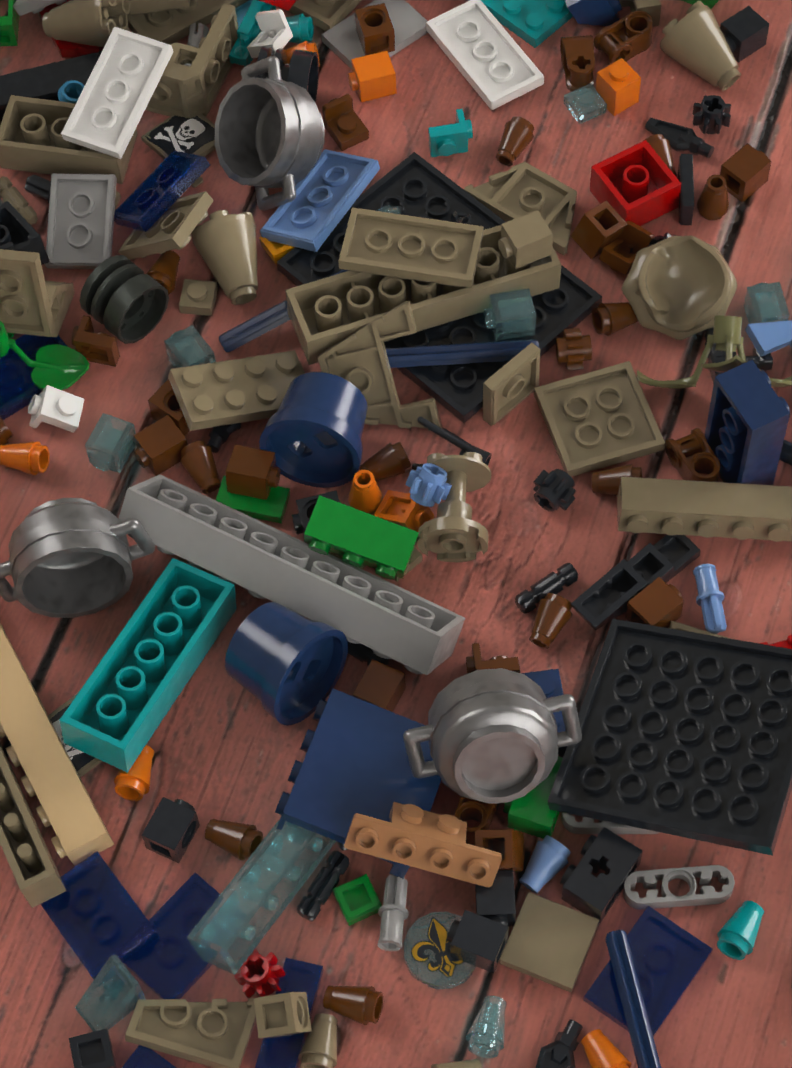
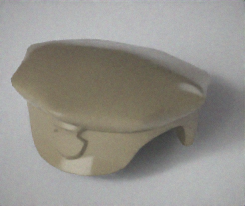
M691 235L672 236L649 247L640 249L622 285V292L629 301L641 326L663 333L676 340H683L713 328L715 316H725L737 290L736 278L719 249Z

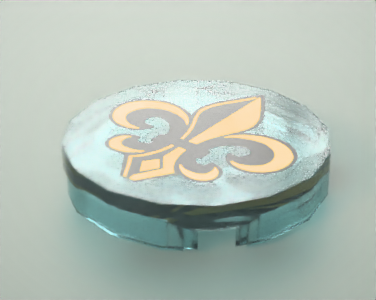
M446 911L432 912L419 918L407 932L404 941L405 963L411 975L418 981L420 980L422 983L427 984L428 987L434 989L454 988L466 982L476 968L474 965L451 957V943L446 940L453 921H461L462 917Z

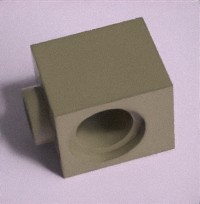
M288 992L253 998L259 1039L312 1032L306 992Z

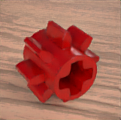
M256 949L253 955L239 960L241 963V973L236 974L234 977L239 985H244L242 991L247 998H251L255 993L260 997L272 994L274 991H281L279 978L285 976L286 972L281 965H277L278 959L274 953L270 952L264 957Z

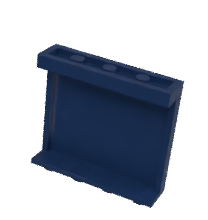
M332 688L328 701L320 699L312 718L319 722L316 731L308 729L300 750L307 752L304 761L295 760L287 780L294 783L290 794L283 791L275 813L282 815L276 829L282 831L285 821L345 844L353 815L356 813L389 822V814L393 802L404 805L413 804L422 810L430 812L441 778L439 775L425 778L414 777L403 740V734L406 730L426 725ZM429 741L420 742L424 761H432ZM380 858L392 863L389 874L404 879L410 866Z

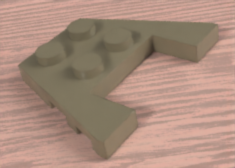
M410 301L401 303L318 355L321 372L342 377L362 392L368 405L365 424L398 425L399 428L410 429L411 427L426 428L417 421L418 417H423L442 428L435 398L404 405L400 404L383 340L414 334L417 331Z

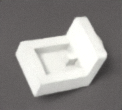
M281 9L262 11L256 14L255 18L261 32L247 49L251 58H257L262 47H272L275 55L277 49L283 48L290 41L293 34Z
M47 385L39 395L35 394L30 401L28 413L31 414L29 426L37 428L41 422H45L74 433L79 426L84 399Z

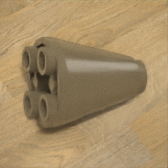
M71 0L51 9L43 15V30L48 37H53L56 40L104 48L114 26L130 31L127 14L130 13L131 9L130 1Z
M697 1L687 10V15L680 21L674 19L664 27L662 32L665 34V37L660 42V48L666 55L712 86L719 87L724 91L740 78L739 66L712 10L708 5Z
M227 210L215 211L209 215V221L196 226L191 232L193 244L225 295L231 299L232 304L241 305L249 303L257 297L256 290L258 289L256 224L251 212L229 214Z

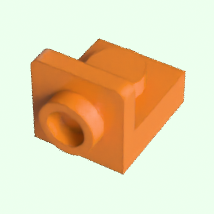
M392 490L386 492L374 513V516L417 532L426 521L434 519L431 509L414 502L410 498V493Z

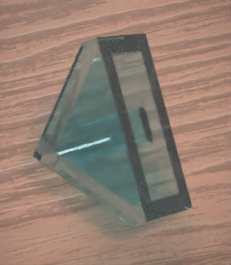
M115 954L109 957L75 1006V1009L93 1032L106 1028L109 1030L135 1009L138 1000H146L138 981Z

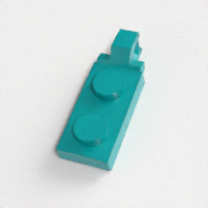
M259 0L252 1L237 30L238 38L229 54L230 63L244 67L251 63L254 58H251L247 47L261 32L255 16L258 12L276 10V6Z

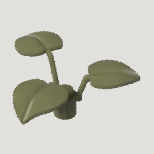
M715 316L713 335L707 336V344L692 376L679 380L658 381L645 376L638 370L637 379L641 383L654 387L668 389L696 387L703 368L724 373L746 363L743 347L744 337H741L742 317ZM713 344H716V351L726 352V361L705 364ZM737 348L738 355L732 357V352H736ZM792 376L785 379L770 378L772 387L792 386Z

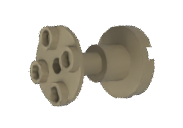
M466 452L463 455L430 454L427 457V463L435 464L447 472L448 478L446 483H449L452 487L446 500L437 507V518L426 521L419 528L418 548L427 556L429 551L437 553V560L444 562H467L476 559L477 552L482 551L483 555L487 552L489 533L483 525L472 520V507L466 503V492H472L485 487L491 480V470L488 465L482 462V455L476 452Z

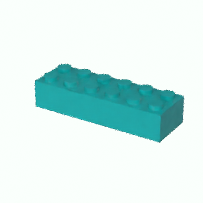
M172 558L60 718L64 743L128 773L236 611L235 584Z

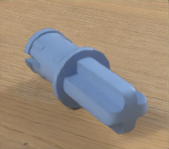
M708 563L698 565L693 570L698 590L696 603L701 606L705 629L708 632L718 634L725 631L727 627L722 605L725 596L719 590L715 565Z

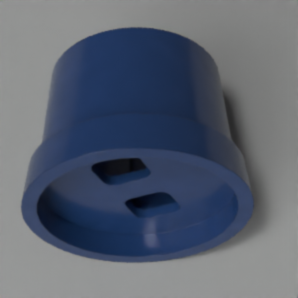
M324 372L302 374L290 383L278 411L268 420L260 436V450L275 452L276 467H280L281 475L290 480L320 488L344 485L353 480L355 473L360 469L363 452L361 437L368 410L367 401L355 385L342 377Z
M269 602L251 612L238 627L226 652L225 668L233 679L261 701L264 710L280 724L286 726L294 725L316 711L320 699L326 700L332 688L335 687L346 662L348 641L343 632L323 622H312L279 603Z

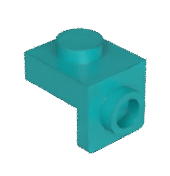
M456 109L455 124L428 128L431 157L450 156L452 154L468 152V139L473 138L471 120H465L463 109Z

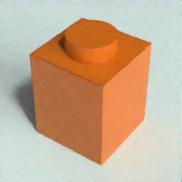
M388 51L351 59L352 72L348 73L349 85L352 91H357L361 102L397 94L396 73Z
M620 58L597 72L595 97L613 116H616L639 102L641 77L623 58Z

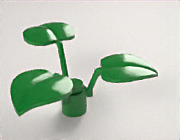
M0 321V357L5 356L8 350L12 349L29 367L34 368L31 378L39 389L43 390L47 385L59 390L67 389L88 371L90 365L85 356L64 345L52 344L41 347L36 353V361L31 360L16 345L15 340L12 339L15 333H7L4 324Z

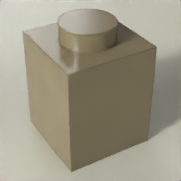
M538 210L501 224V239L498 240L499 249L504 258L511 260L515 269L552 255L553 233Z

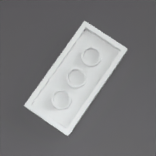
M470 0L426 22V31L491 110L544 84V75L481 0Z
M114 26L61 132L63 139L121 159L174 52L172 46Z

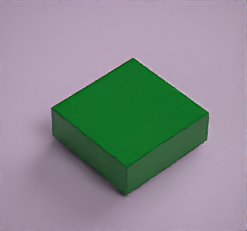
M367 874L332 889L348 926L377 914L378 909L382 906Z

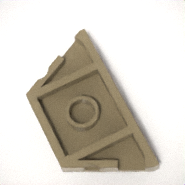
M526 162L515 165L506 172H499L489 176V182L475 188L470 184L463 189L505 222L538 210L553 233L552 246L554 250L562 255L567 253L577 200L576 190Z

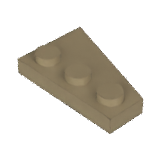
M253 998L248 999V1002H227V999H212V1002H187L186 999L138 1000L125 1034V1041L212 1068H240L256 1022Z

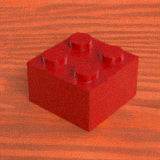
M644 140L591 166L590 192L600 204L607 200L625 222L631 221L638 226H642L679 207L681 182L647 140Z

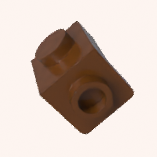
M631 221L626 222L627 226L619 238L605 246L599 257V260L608 264L612 270L625 275L630 272L637 252L640 249L646 248L654 238L651 232Z

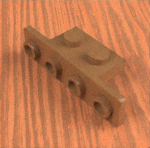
M393 802L389 814V822L358 813L354 814L344 844L346 849L488 888L493 885L502 861L501 853L466 843L467 822L459 820L452 815H440L422 810L413 804L404 805Z

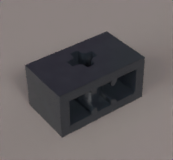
M603 827L597 837L591 835L585 842L580 852L583 858L577 867L571 864L560 881V884L563 885L562 900L582 913L599 919V923H601L624 889L626 878L639 867L643 851ZM600 869L605 871V874L600 873L598 877L592 875V872L597 873Z

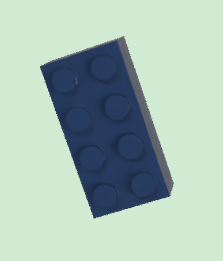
M753 360L715 376L705 437L715 456L719 459V476L724 483L773 485L790 417V408L783 397H778L773 390L767 373L764 370H759Z

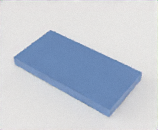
M324 149L319 160L308 175L296 184L295 200L280 205L261 228V236L272 242L317 252L380 170L378 160Z

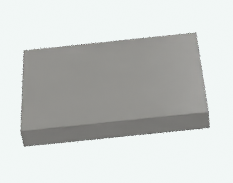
M374 0L363 8L385 3L395 34V51L389 52V57H392L428 33L426 31L427 20L405 0ZM355 13L321 34L322 42L351 69V59L365 56L356 32Z
M51 173L46 253L50 262L45 264L47 268L95 269L104 260L112 257L117 184L115 174Z

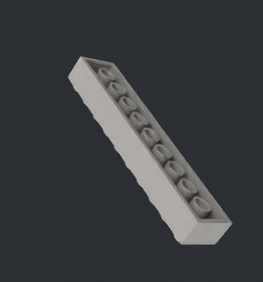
M161 474L127 488L118 519L120 521L129 518L139 520L159 551L169 555H177L186 559L187 563L195 568L206 569L217 574L218 578L232 584H238L248 589L249 594L254 597L267 598L310 619L312 622H323L343 632L348 642L363 644L373 649L374 654L381 658L394 659L404 664L405 668L412 673L428 675L452 656L466 619L465 617L363 569L345 563L329 553L328 555L314 552L308 548L309 544Z

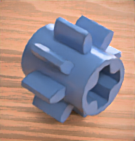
M431 463L423 464L422 468L417 466L416 471L411 470L405 485L411 487L409 491L411 493L410 498L414 502L426 507H432L435 503L440 504L441 499L446 500L452 485L446 483L448 479L447 472Z

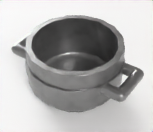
M276 56L267 57L245 66L241 70L242 80L227 92L219 106L215 121L214 145L220 165L229 178L241 185L255 187L257 205L263 211L295 200V184L303 180L317 163L325 143V126L315 101L303 87L293 82L282 80L280 61ZM268 72L269 78H254L255 76ZM268 188H282L283 191L269 195Z
M61 498L48 501L34 508L13 531L8 546L9 560L0 563V595L7 602L19 600L30 611L48 617L75 618L97 613L115 604L129 591L133 580L132 560L153 553L155 545L136 518L120 521L107 509L98 506L95 502L82 498ZM131 534L137 544L129 546L126 535ZM6 576H12L14 587L7 581Z
M503 668L476 670L454 679L437 694L428 712V725L408 729L403 734L406 752L414 777L425 778L439 775L444 785L461 797L489 804L508 803L525 796L549 776L558 759V748L577 744L582 739L576 702L572 695L565 694L546 698L542 688L525 674ZM562 711L566 731L557 733V724L553 713ZM429 741L432 761H424L420 742Z

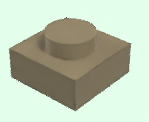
M184 279L179 302L180 313L212 316L218 291L217 282Z

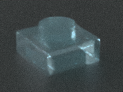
M591 83L564 95L565 106L579 124L606 113L607 104Z

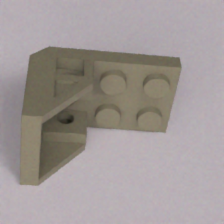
M223 3L218 15L215 14L213 16L210 30L206 37H202L199 48L177 42L170 44L174 52L145 110L170 117L176 115L193 118L200 114L207 116L233 66L230 63L229 54L238 38L235 6ZM189 63L191 66H185L184 64Z
M0 249V321L4 324L6 332L57 337L75 294L73 283L46 281L39 253Z

